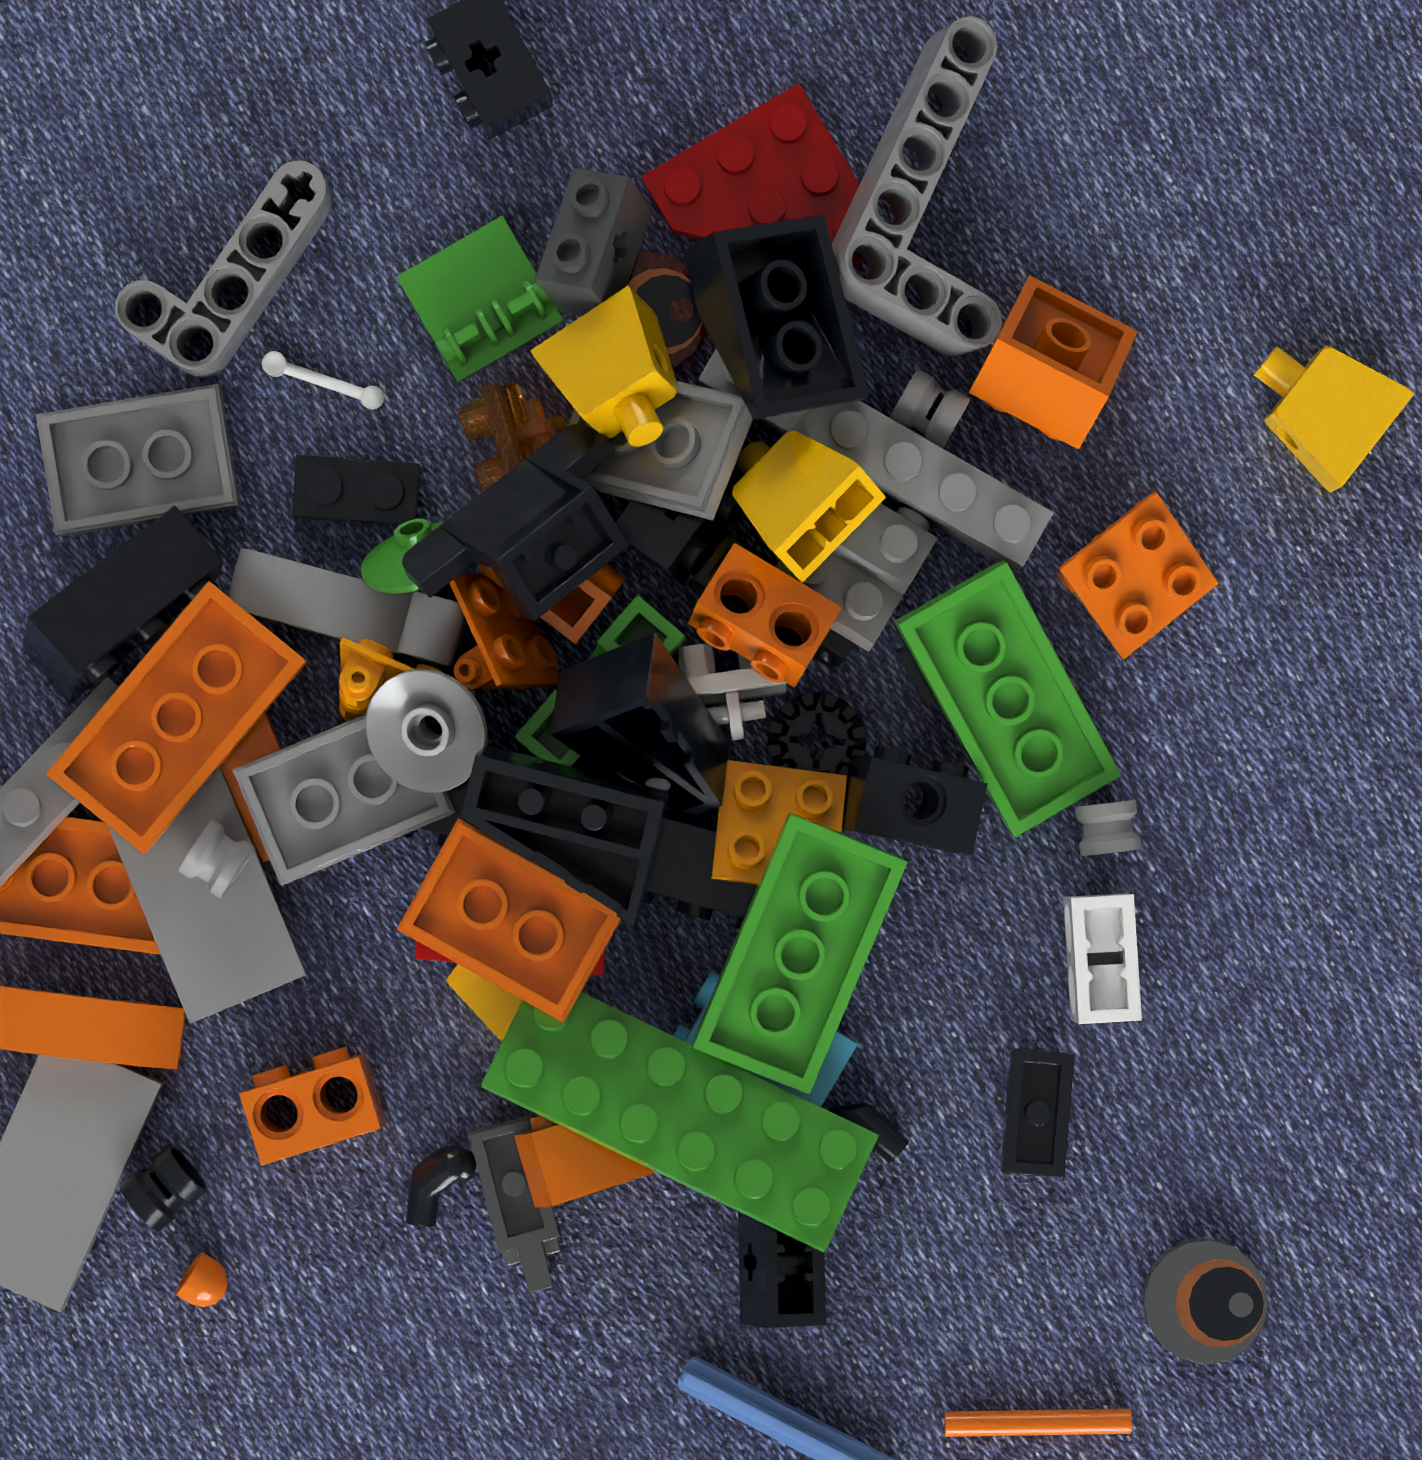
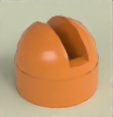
M201 1251L183 1275L176 1288L175 1295L190 1304L200 1307L216 1304L224 1297L228 1286L225 1269L217 1260Z

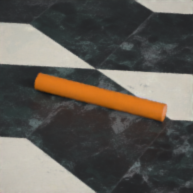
M1130 1408L944 1412L945 1437L1132 1433Z

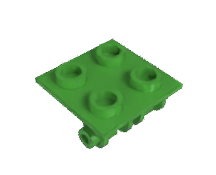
M503 215L396 276L458 383L564 322L554 303L536 282V272Z

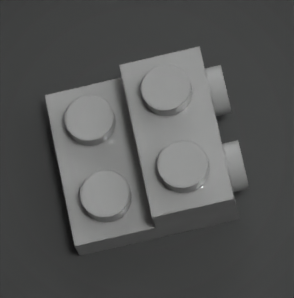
M880 503L803 582L804 585L843 607L831 629L868 652L875 644L938 537L928 532L930 525L920 513L905 507L898 508L895 512ZM779 560L775 567L798 580L784 563Z

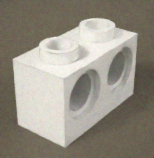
M1118 893L1063 897L1071 1020L1078 1024L1141 1021L1134 894Z

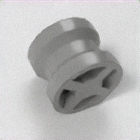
M1136 800L1075 807L1076 820L1083 824L1084 838L1079 843L1080 856L1142 849L1141 837L1133 830L1132 819L1138 812Z
M212 820L196 840L178 871L188 878H201L208 883L210 892L222 899L249 861L256 847L245 840L235 842L226 836L224 826Z

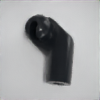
M869 1104L840 1105L828 1109V1111L878 1134L879 1136L873 1149L888 1163L892 1162L909 1143V1140Z
M454 1145L443 1146L414 1167L410 1181L405 1223L423 1227L436 1226L440 1193L457 1181L468 1182L475 1174L476 1161L472 1152L468 1149H458Z

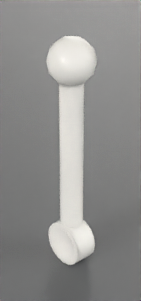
M277 351L268 352L262 359L264 371L272 377H280L286 374L359 399L364 407L371 410L378 409L384 402V393L377 386L362 388L287 362L284 355Z

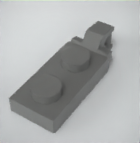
M526 1115L469 1130L468 1134L498 1251L503 1253L506 1266L521 1262L528 1292L531 1294L553 1288L546 1255L560 1252L557 1237L560 1236L552 1207L534 1206L514 1138L516 1134L532 1130L529 1116Z

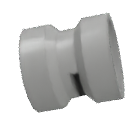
M917 368L889 418L908 429L917 431L925 439L944 448L971 398L956 389L951 391L941 389L936 386L933 376ZM933 403L938 405V408L932 419L928 420L925 417Z

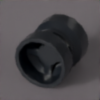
M168 1144L153 1157V1165L145 1172H134L120 1184V1190L133 1210L148 1226L157 1232L175 1219V1210L183 1203L193 1204L208 1191L207 1185L197 1169L182 1152L171 1144Z

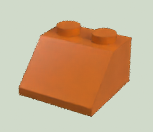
M1029 275L969 393L985 401L993 409L1007 412L1038 428L1047 437L1063 441L1079 450L1110 396L1138 331Z

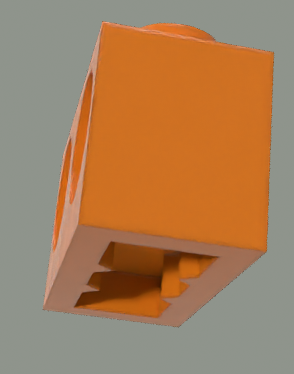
M734 543L699 598L688 624L696 628L700 638L710 646L723 651L731 649L751 661L752 668L762 677L775 683H782L784 681L795 688L843 607ZM733 595L741 598L748 606L749 612L738 614L729 611L722 604L721 597ZM786 627L794 630L800 636L802 645L789 646L784 644L776 636L775 629Z
M347 1046L311 1057L314 1069L290 1075L288 1065H283L252 1075L255 1087L249 1088L239 1093L261 1166L378 1130L387 1124L366 1053L350 1057ZM345 1077L353 1082L358 1096L356 1104L352 1109L340 1110L329 1103L326 1097V1087L331 1078ZM283 1095L295 1103L298 1116L293 1127L280 1128L269 1120L267 1105L273 1096Z

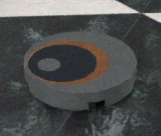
M1212 1239L1184 1240L1164 1251L1149 1269L1144 1284V1317L1156 1340L1178 1358L1202 1365L1226 1362L1246 1351L1262 1331L1268 1310L1265 1281L1254 1262L1233 1245Z

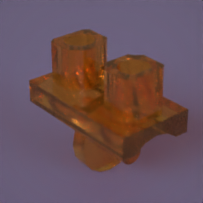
M494 382L479 388L482 397L470 402L458 411L464 433L469 440H481L493 435L499 456L477 463L476 474L482 492L544 445L552 436L567 427L563 416L545 417L540 398L524 401L520 384L501 385L500 382Z

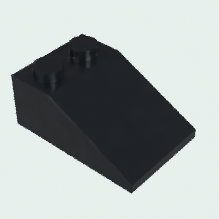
M824 215L712 232L683 252L697 312L753 420L859 401L869 397Z

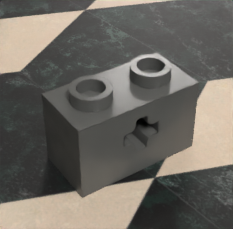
M573 168L535 277L536 282L560 312L583 316L628 285L653 212L630 177Z

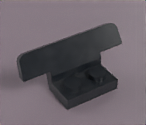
M573 424L561 430L409 549L402 559V565L407 577L431 598L477 561L481 565L493 569L524 619L536 621L629 546L593 486L581 479L616 451L608 437L602 433L599 434L596 430L584 424Z

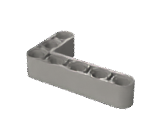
M974 16L962 17L933 34L925 43L832 243L846 300L941 354L950 357L962 356L993 343L1001 331V312L996 302L989 296L907 250V247L996 55L997 41L992 28L984 20ZM953 39L959 41L965 48L967 62L961 61L955 55L952 46ZM928 92L933 93L939 98L943 109L942 116L937 115L931 110L927 99ZM903 145L909 146L915 152L918 159L917 170L912 169L906 164L902 153ZM878 198L885 200L893 210L894 219L892 225L886 223L879 215L877 208ZM853 252L859 253L865 258L869 269L867 279L861 278L855 272L852 265ZM906 282L914 285L920 294L921 302L919 309L914 308L905 296ZM958 312L965 314L971 322L972 333L970 338L964 336L958 328Z

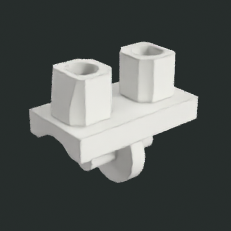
M697 644L679 648L678 667L703 704L711 705L726 702V706L707 708V710L718 725L729 724L732 741L744 739L743 721L766 718L763 700L739 703V700L786 694V682L775 683L767 680L752 668L751 661L739 654L740 670L716 673L712 646L709 644Z

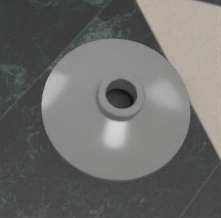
M413 669L395 675L376 691L366 714V737L375 760L393 780L415 791L438 793L458 787L470 778L475 755L483 747L487 746V725L479 703L462 683L439 671ZM428 715H431L440 723L442 734L434 733L429 729L426 722Z

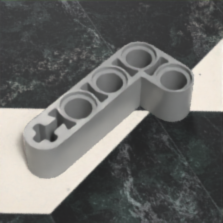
M291 161L283 164L274 173L187 303L156 283L148 280H137L127 284L119 292L115 301V314L119 324L139 342L187 374L197 378H210L219 374L228 365L328 217L333 206V194L322 172L315 165L306 161ZM309 185L315 195L310 202L299 199L295 203L289 193L294 186L305 189ZM279 209L286 218L290 215L297 225L295 229L291 230L280 216L273 214L275 210ZM267 231H275L282 234L283 244L275 256L270 258L254 256L253 244L260 234ZM232 282L247 284L248 296L241 307L234 310H225L220 307L219 294L227 284ZM146 299L160 300L162 304L160 318L148 327L136 326L134 322L136 307ZM199 332L211 334L213 338L211 353L200 361L187 360L185 356L187 340Z
M240 548L227 595L251 616L339 640L344 637L358 643L361 638L370 639L387 647L395 655L454 670L455 663L461 655L468 629V623L458 602L437 596L429 598L425 593L421 592L399 594L378 592L369 588L362 579L245 548Z

